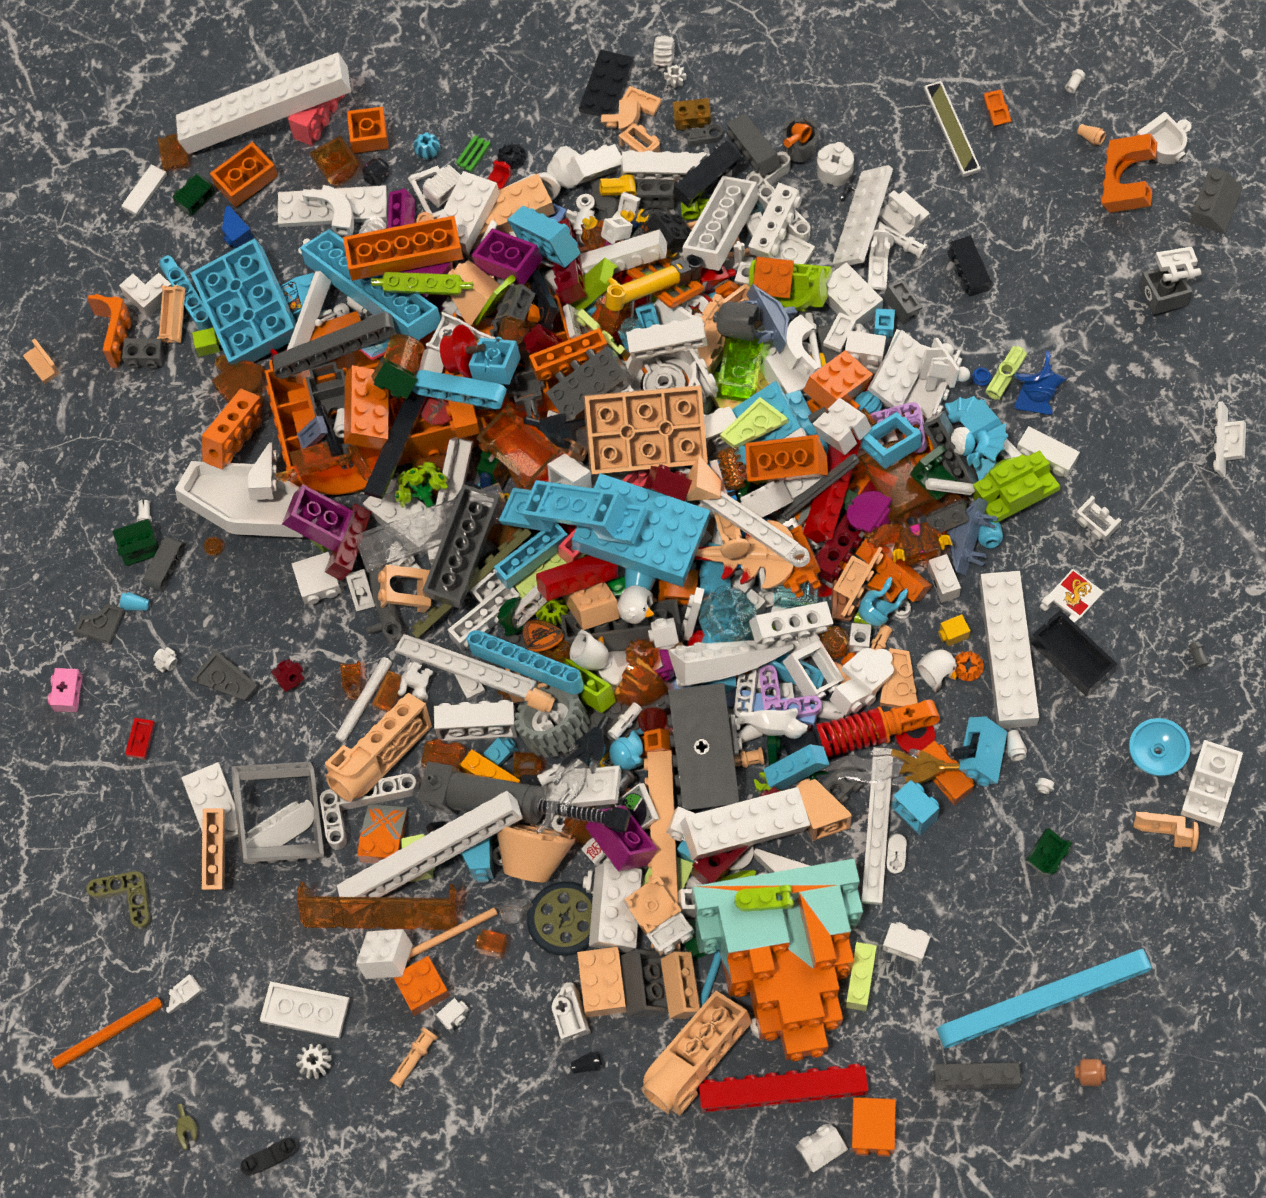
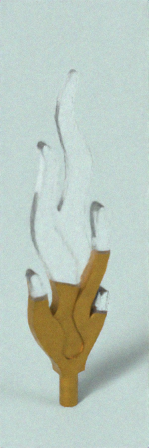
M880 749L870 751L869 755L872 757H887L882 759H864L858 756H846L830 762L828 766L820 771L828 772L849 767L859 768L866 772L843 771L838 773L836 777L837 779L851 778L868 783L885 781L902 774H912L893 779L892 784H907L910 780L914 783L922 784L940 774H944V771H960V763H944L943 760H939L927 752L917 749H910V755L895 749Z

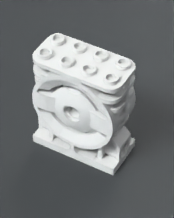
M697 348L632 361L630 355L627 361L621 360L634 381L627 386V389L620 392L641 390L642 379L643 390L686 386L685 377L679 368L688 376V386L701 385L703 404L707 402L706 397L710 395L713 398L717 397L716 392H718V388L713 375L708 373L707 365L703 358L700 359ZM660 359H663L666 364H662ZM644 367L647 371L646 375L642 371ZM663 382H668L666 386H660Z

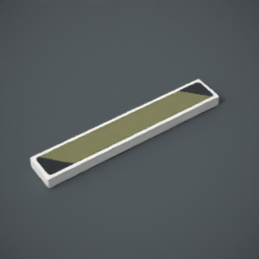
M942 81L924 86V91L962 176L966 177L980 172L981 168Z

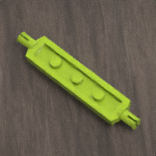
M385 272L383 279L371 278V286H382L384 292L460 295L462 289L473 290L474 286L473 282H462L460 275Z

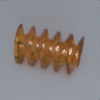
M739 447L726 448L717 452L716 458L720 462L718 465L722 469L721 475L724 476L723 482L726 483L725 489L727 491L745 487L746 484L743 482L748 479L747 476H741V474L746 472L745 469H739L743 465V462H737L741 455H735L739 451Z

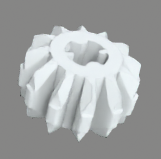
M661 36L655 39L653 54L656 65L671 66L673 64L675 43L672 37Z
M372 215L361 226L359 234L386 229L387 224L380 217Z
M309 1044V1050L303 1047L304 1055H297V1058L301 1060L296 1063L297 1067L301 1068L299 1072L302 1075L306 1073L308 1079L313 1074L315 1079H319L320 1072L325 1076L327 1073L324 1068L330 1069L331 1065L327 1062L332 1060V1057L327 1055L329 1052L327 1048L322 1049L320 1044L315 1049L313 1044ZM313 1058H316V1059L318 1060V1061H315V1062H316L315 1065H312V1064H311V1062H313V1061H312Z

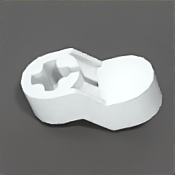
M899 833L892 834L887 843L886 866L892 873L901 872L905 866L907 841Z

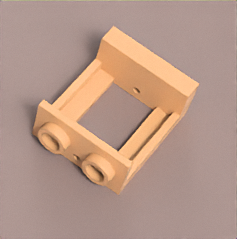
M386 565L378 574V582L380 583L378 600L381 601V608H384L389 603L417 607V612L425 613L431 607V599L424 597L422 590L430 570ZM394 576L417 578V595L393 591L390 587V579Z

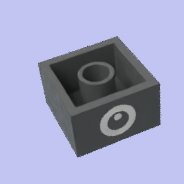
M1159 268L1142 273L1139 288L1153 314L1184 307L1189 304L1192 290L1185 278L1179 279L1177 282H1164L1163 274H1169V272H1161Z

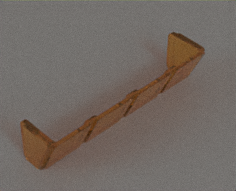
M300 882V887H298L297 904L300 921L305 928H336V926H341L342 928L376 929V927H381L382 929L422 928L423 930H450L458 925L459 897L454 884L449 886V898L309 896V889L305 882Z

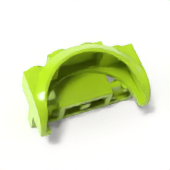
M756 260L752 261L749 270L750 287L753 284ZM794 263L790 298L772 297L781 302L783 308L794 306L796 311L806 312L809 306L823 307L828 297L826 284L832 274V269L829 266Z
M1039 450L1029 456L1022 454L1006 458L995 464L982 480L973 484L975 489L973 497L974 502L978 498L988 501L985 514L996 516L998 521L992 522L997 523L1059 491L1060 485L1050 473V463Z

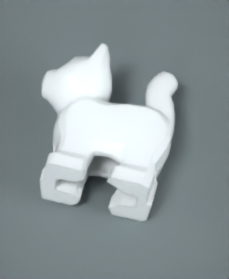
M416 662L408 663L406 671L401 677L398 695H404L408 686L415 689L412 692L414 697L421 701H427L426 687L433 671L425 668V670H421V673H419L418 669L422 665Z

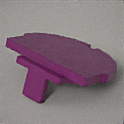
M864 492L851 501L853 505L849 504L847 519L855 529L863 530L870 534L875 527L879 528L882 526V529L885 530L890 523L887 515L891 510L888 507L893 500L882 495L881 492Z

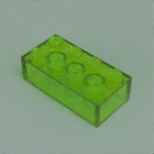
M726 337L716 398L744 402L756 394L763 343H758L760 339H754L751 342Z

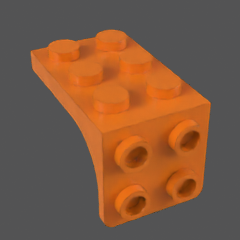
M99 294L88 295L87 301L96 316L110 318L102 351L110 367L118 368L119 362L123 360L124 338H127V330L131 328V315L124 300L119 297H103Z

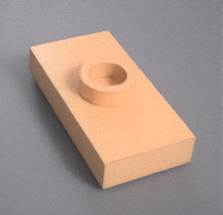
M629 86L622 100L637 99L640 103V111L652 116L655 115L662 103L661 98Z

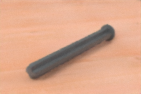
M855 454L850 455L831 470L828 476L822 477L794 499L793 502L784 508H780L779 513L783 519L789 521L792 515L858 465V457Z

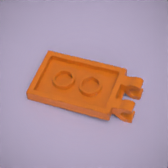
M801 525L790 530L794 540L808 550L810 561L803 567L794 566L790 577L783 583L786 589L791 588L792 593H795L797 599L804 596L800 587L804 582L809 581L814 590L821 587V583L816 576L821 570L808 538L803 535L804 529Z

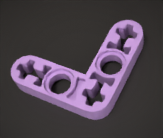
M911 402L871 413L867 417L870 426L873 427L876 425L874 424L875 420H878V424L884 420V417L887 418L896 412L899 413L902 417L907 418L912 426L915 424L920 425L919 431L922 435L921 447L913 452L920 453L927 448V438L923 427V414L919 404Z
M772 665L761 667L759 678L764 710L775 708V710L782 711L781 706H784L785 711L789 705L796 704L799 709L795 718L814 716L821 712L822 703L817 696L811 695L781 700L776 668ZM766 671L771 673V683L767 681ZM768 689L776 690L774 697H767L765 693ZM810 702L815 703V709H811ZM801 703H804L805 711H802Z

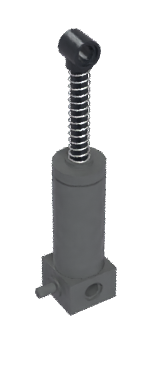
M429 761L426 765L417 800L433 811L457 815L458 810L469 812L497 797L499 794L508 791L517 799L523 818L519 820L520 822L537 824L543 814H552L558 817L565 816L577 820L582 819V821L587 820V822L592 821V823L597 822V824L602 823L607 829L619 833H626L631 816L630 811L618 807H612L605 812L604 810L600 811L599 809L595 810L589 807H578L575 804L566 805L565 803L546 801L543 787L461 773L452 765Z

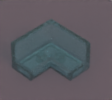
M806 581L800 585L804 596L796 598L791 588L786 589L784 586H777L773 592V607L796 608L818 603V588L814 590L812 584Z

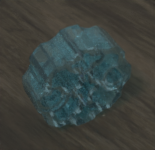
M728 585L719 586L701 601L699 622L701 627L707 631L709 637L717 643L741 641L752 633L749 621L756 616L757 611L755 605L747 598L746 593L739 588L733 589Z

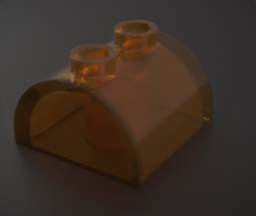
M341 135L309 152L324 177L332 185L341 184L349 180L359 168L357 158Z
M395 334L390 337L384 358L417 374L425 348L414 337Z

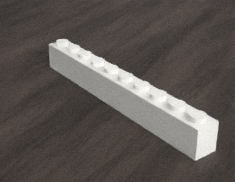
M508 791L501 793L488 802L481 804L477 808L448 822L441 828L430 832L423 838L414 841L405 848L396 851L387 858L337 885L341 904L350 912H354L496 834L506 826L508 827L523 819L517 799Z

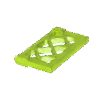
M513 275L505 279L503 284L491 294L476 318L475 325H478L485 317L495 311L496 303L500 302L508 287L516 280Z

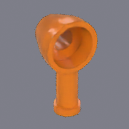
M794 124L791 129L793 136L786 138L783 141L784 145L789 148L797 141L805 143L811 136L812 127L807 124Z

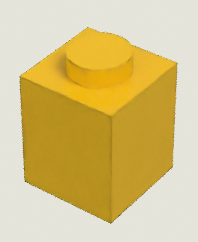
M961 614L940 623L938 634L941 641H945L949 647L968 639L970 629Z

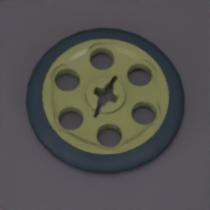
M565 881L553 883L537 893L531 901L527 912L528 931L535 943L548 953L561 956H569L586 950L589 947L593 894L587 893L586 888H583L581 884ZM561 894H567L570 897L567 903L561 904L558 901ZM584 902L588 908L584 912H579L576 910L577 904ZM550 905L553 908L552 913L544 915L541 912L542 907ZM568 913L570 920L562 923L560 916H565ZM586 922L589 928L587 931L581 932L577 929L578 924ZM545 925H552L554 927V931L549 935L544 934L542 929ZM564 933L571 934L572 939L569 943H563L560 940Z

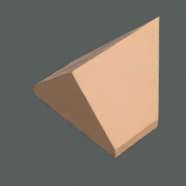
M699 455L686 477L692 480L685 501L720 499L722 482Z

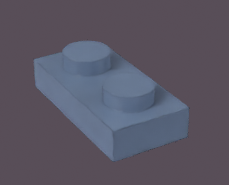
M316 416L297 433L302 451H309L328 434L323 416Z

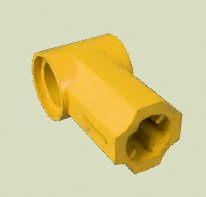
M627 174L619 178L600 179L599 191L601 196L622 195L623 192L636 196L635 177Z

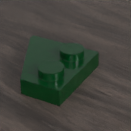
M767 735L768 766L777 762L776 750H780V738H776V736Z

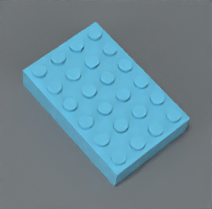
M255 238L191 273L228 362L236 370L271 353L270 350H276L290 343L296 321L265 251Z
M600 473L594 489L619 492L628 505L645 507L648 512L634 545L600 540L590 527L577 526L572 538V550H577L581 553L683 587L710 521V510Z

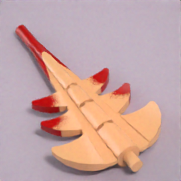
M767 520L768 523L794 540L786 526L776 521ZM747 533L745 540L749 542V550L738 558H725L720 552L722 545L699 547L694 558L724 563V570L721 576L723 581L735 573L738 565H742L743 575L740 579V584L742 585L753 580L758 574L760 567L765 568L766 577L762 589H771L783 584L790 577L794 567ZM798 554L795 559L804 558V554Z

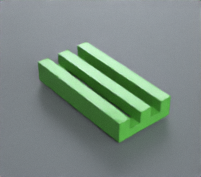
M475 135L456 161L457 166L472 173L490 148L491 143L489 141L486 142L483 138L479 139ZM483 145V148L480 150V152L478 153V155L476 156V158L473 160V162L471 163V165L468 166V164L470 163V161L475 157V155H476L477 151L479 150V148Z

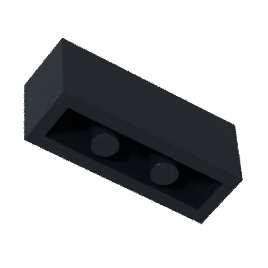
M971 235L950 242L947 254L950 261L953 260L955 264L954 270L956 275L960 276L962 280L961 286L963 291H967L969 297L989 291L991 280Z

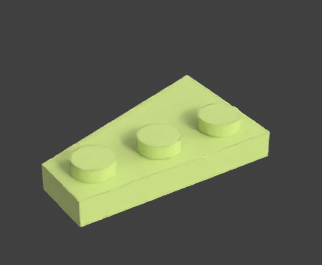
M579 309L575 313L578 317L576 321L581 326H587L591 331L601 328L583 309ZM605 330L602 331L607 346L614 350L616 354H621L625 348L615 344L613 337Z
M759 397L720 434V437L732 448L736 449L789 422L786 416Z

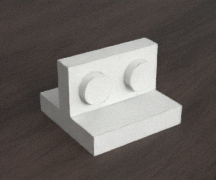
M893 190L889 194L888 204L879 212L878 218L893 230L907 237L929 218L930 213L905 191L898 194Z

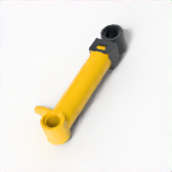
M691 254L686 256L685 261L682 258L670 262V267L623 285H619L616 280L610 277L608 279L610 286L607 288L605 305L612 311H618L624 307V304L675 284L681 287L689 284L690 281H696L701 277L703 259Z

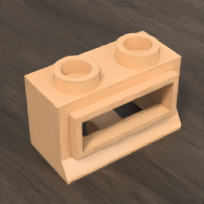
M633 123L622 134L618 135L621 147L627 143L629 150L635 152L653 151L660 153L659 139L654 135H648L642 125L637 126ZM635 134V135H636L638 138H640L643 142H645L647 145H649V147L646 148L644 145H642L639 141H637V140H636L635 138H633L632 136Z

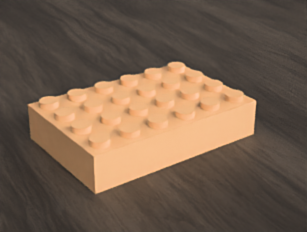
M701 385L583 396L591 474L650 469L651 466L658 467L659 464L668 467L693 465L699 455L708 463Z

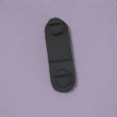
M285 1138L246 1157L240 1165L242 1173L249 1176L280 1163L296 1152V1142L291 1138Z

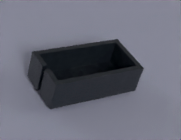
M1061 610L1048 620L1047 625L1044 624L1032 635L1030 644L1086 697L1115 672L1117 663Z

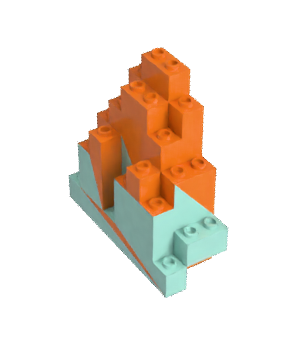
M854 859L693 886L692 897L697 916L694 932L699 953L712 954L717 950L720 951L729 996L743 997L750 993L760 1040L772 1041L780 1036L785 1060L799 1061L805 1056H812L813 1058L823 1056L828 1049L824 1028L834 1030L842 1023L843 1017L837 996L839 992L838 980L848 977L852 970L854 959L849 942L850 929H854L859 925L863 913L857 889L860 880ZM791 885L792 893L790 897L793 899L794 905L792 908L745 912L737 909L735 906V895L742 889ZM777 895L776 900H782V895Z

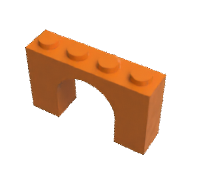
M1151 133L1109 140V148L1106 151V174L1103 180L1104 191L1101 196V203L1109 213L1151 206L1152 189L1146 181L1129 184L1120 183L1121 174L1129 165L1138 161L1156 159L1158 143Z

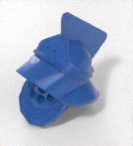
M1046 351L1045 364L1039 373L1014 374V378L1023 383L1014 405L1016 409L1049 415L1053 413L1049 401L1055 396L1056 388L1064 383L1067 378L1053 373L1051 369L1053 365L1049 363L1051 357L1049 351Z

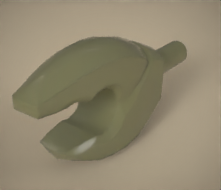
M178 1104L181 1118L177 1119L176 1136L181 1147L186 1151L188 1146L185 1133L191 1132L193 1140L196 1141L198 1129L194 1120L190 1116H185L183 1105Z

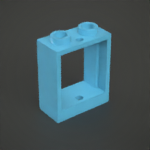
M896 412L871 427L872 429L860 440L861 448L885 469L920 448L922 435L918 428H914L909 423L907 418L902 417ZM896 428L907 436L888 449L877 441Z

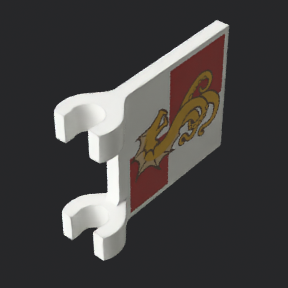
M1072 569L1055 589L1042 600L1040 608L1046 612L1055 603L1070 614L1069 618L1077 624L1104 592Z

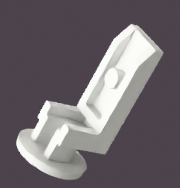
M881 229L873 231L869 244L868 285L872 289L886 290L888 255L890 247L894 244V238L890 232Z

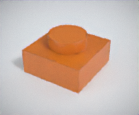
M727 281L715 288V292L725 299L739 289L740 285Z

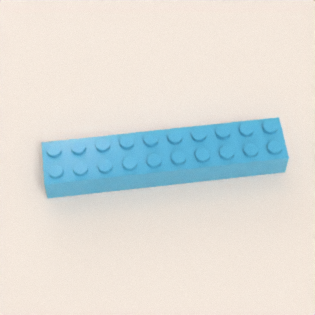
M330 229L300 247L304 262L314 271H321L331 280L332 285L374 316L384 312L390 313L393 317L395 332L411 344L416 343L437 329L441 321L438 308L421 295L413 293L384 292L382 286H371V278L383 279L384 275L352 281L348 270L344 241Z

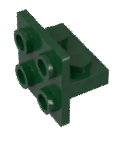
M148 518L117 528L112 532L117 543L119 557L122 556L125 566L154 557L159 548Z

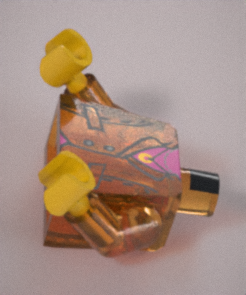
M622 210L620 212L621 217L628 222H631L635 217L631 210L628 212ZM593 216L582 220L581 240L589 251L611 245L601 236L604 220L597 221Z
M910 517L905 520L907 528L901 529V536L896 539L892 552L893 561L895 563L896 560L902 559L905 561V565L908 566L941 556V549L944 550L945 545L952 546L950 536L943 535L934 527H929L926 522L918 524L915 517Z

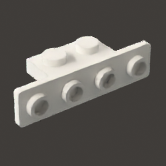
M1223 401L1218 402V409H1216L1218 422L1217 426H1215L1217 443L1214 444L1216 460L1213 462L1214 470L1221 478L1226 476V460L1245 458L1246 423L1244 420L1228 422V408Z

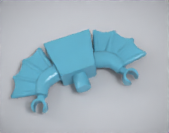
M975 396L967 399L959 397L954 402L945 403L950 423L961 422L972 433L975 442L978 444L975 453L967 456L968 465L971 466L973 463L974 468L979 467V456L982 455L994 462L999 452L1004 450V442L1008 437V434H1006L1007 424L1001 423L999 418L986 404V400H978Z

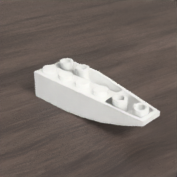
M775 639V642L763 645V642L755 644V640L718 643L698 642L692 646L681 645L675 649H669V656L676 678L686 686L721 680L758 668L792 650L793 644L788 640L781 641V639Z

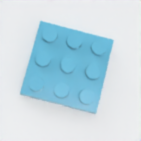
M777 381L772 382L732 409L735 417L738 418L761 397L788 418L789 423L748 443L784 439L801 428Z

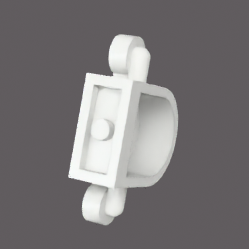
M1164 112L1139 130L1137 135L1151 133L1158 143L1156 159L1154 160L1162 164H1172L1177 161L1181 162L1186 157L1184 152L1187 143L1186 135L1190 133L1191 123L1187 120H1180L1176 123ZM1149 160L1135 163L1139 166H1145L1149 163Z

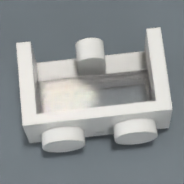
M1091 496L1076 512L1077 522L1084 528L1086 526L1092 530L1091 534L1098 540L1103 539L1106 541L1121 527V519L1114 520L1109 515L1110 512L1106 507L1101 509L1095 504L1094 496Z

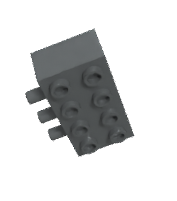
M606 346L597 354L590 348L586 351L589 360L581 366L577 360L572 361L571 366L574 371L567 377L561 371L556 373L555 376L559 383L546 393L559 413L566 414V422L585 418L583 396L617 393L634 381L615 351Z

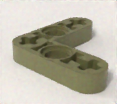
M133 871L97 878L87 884V893L94 899L127 893L131 923L137 929H145L149 926L150 911L146 880L140 872ZM135 877L141 880L137 882L136 886L133 883H125L124 881L126 879L127 882H133ZM116 880L121 881L119 889H111L112 882ZM95 885H98L101 888L98 889V893H95L93 891V889H95ZM136 896H143V902L140 905L133 904V899ZM137 910H141V915L145 918L142 920L141 924H139V922L136 921L137 919H139V913Z

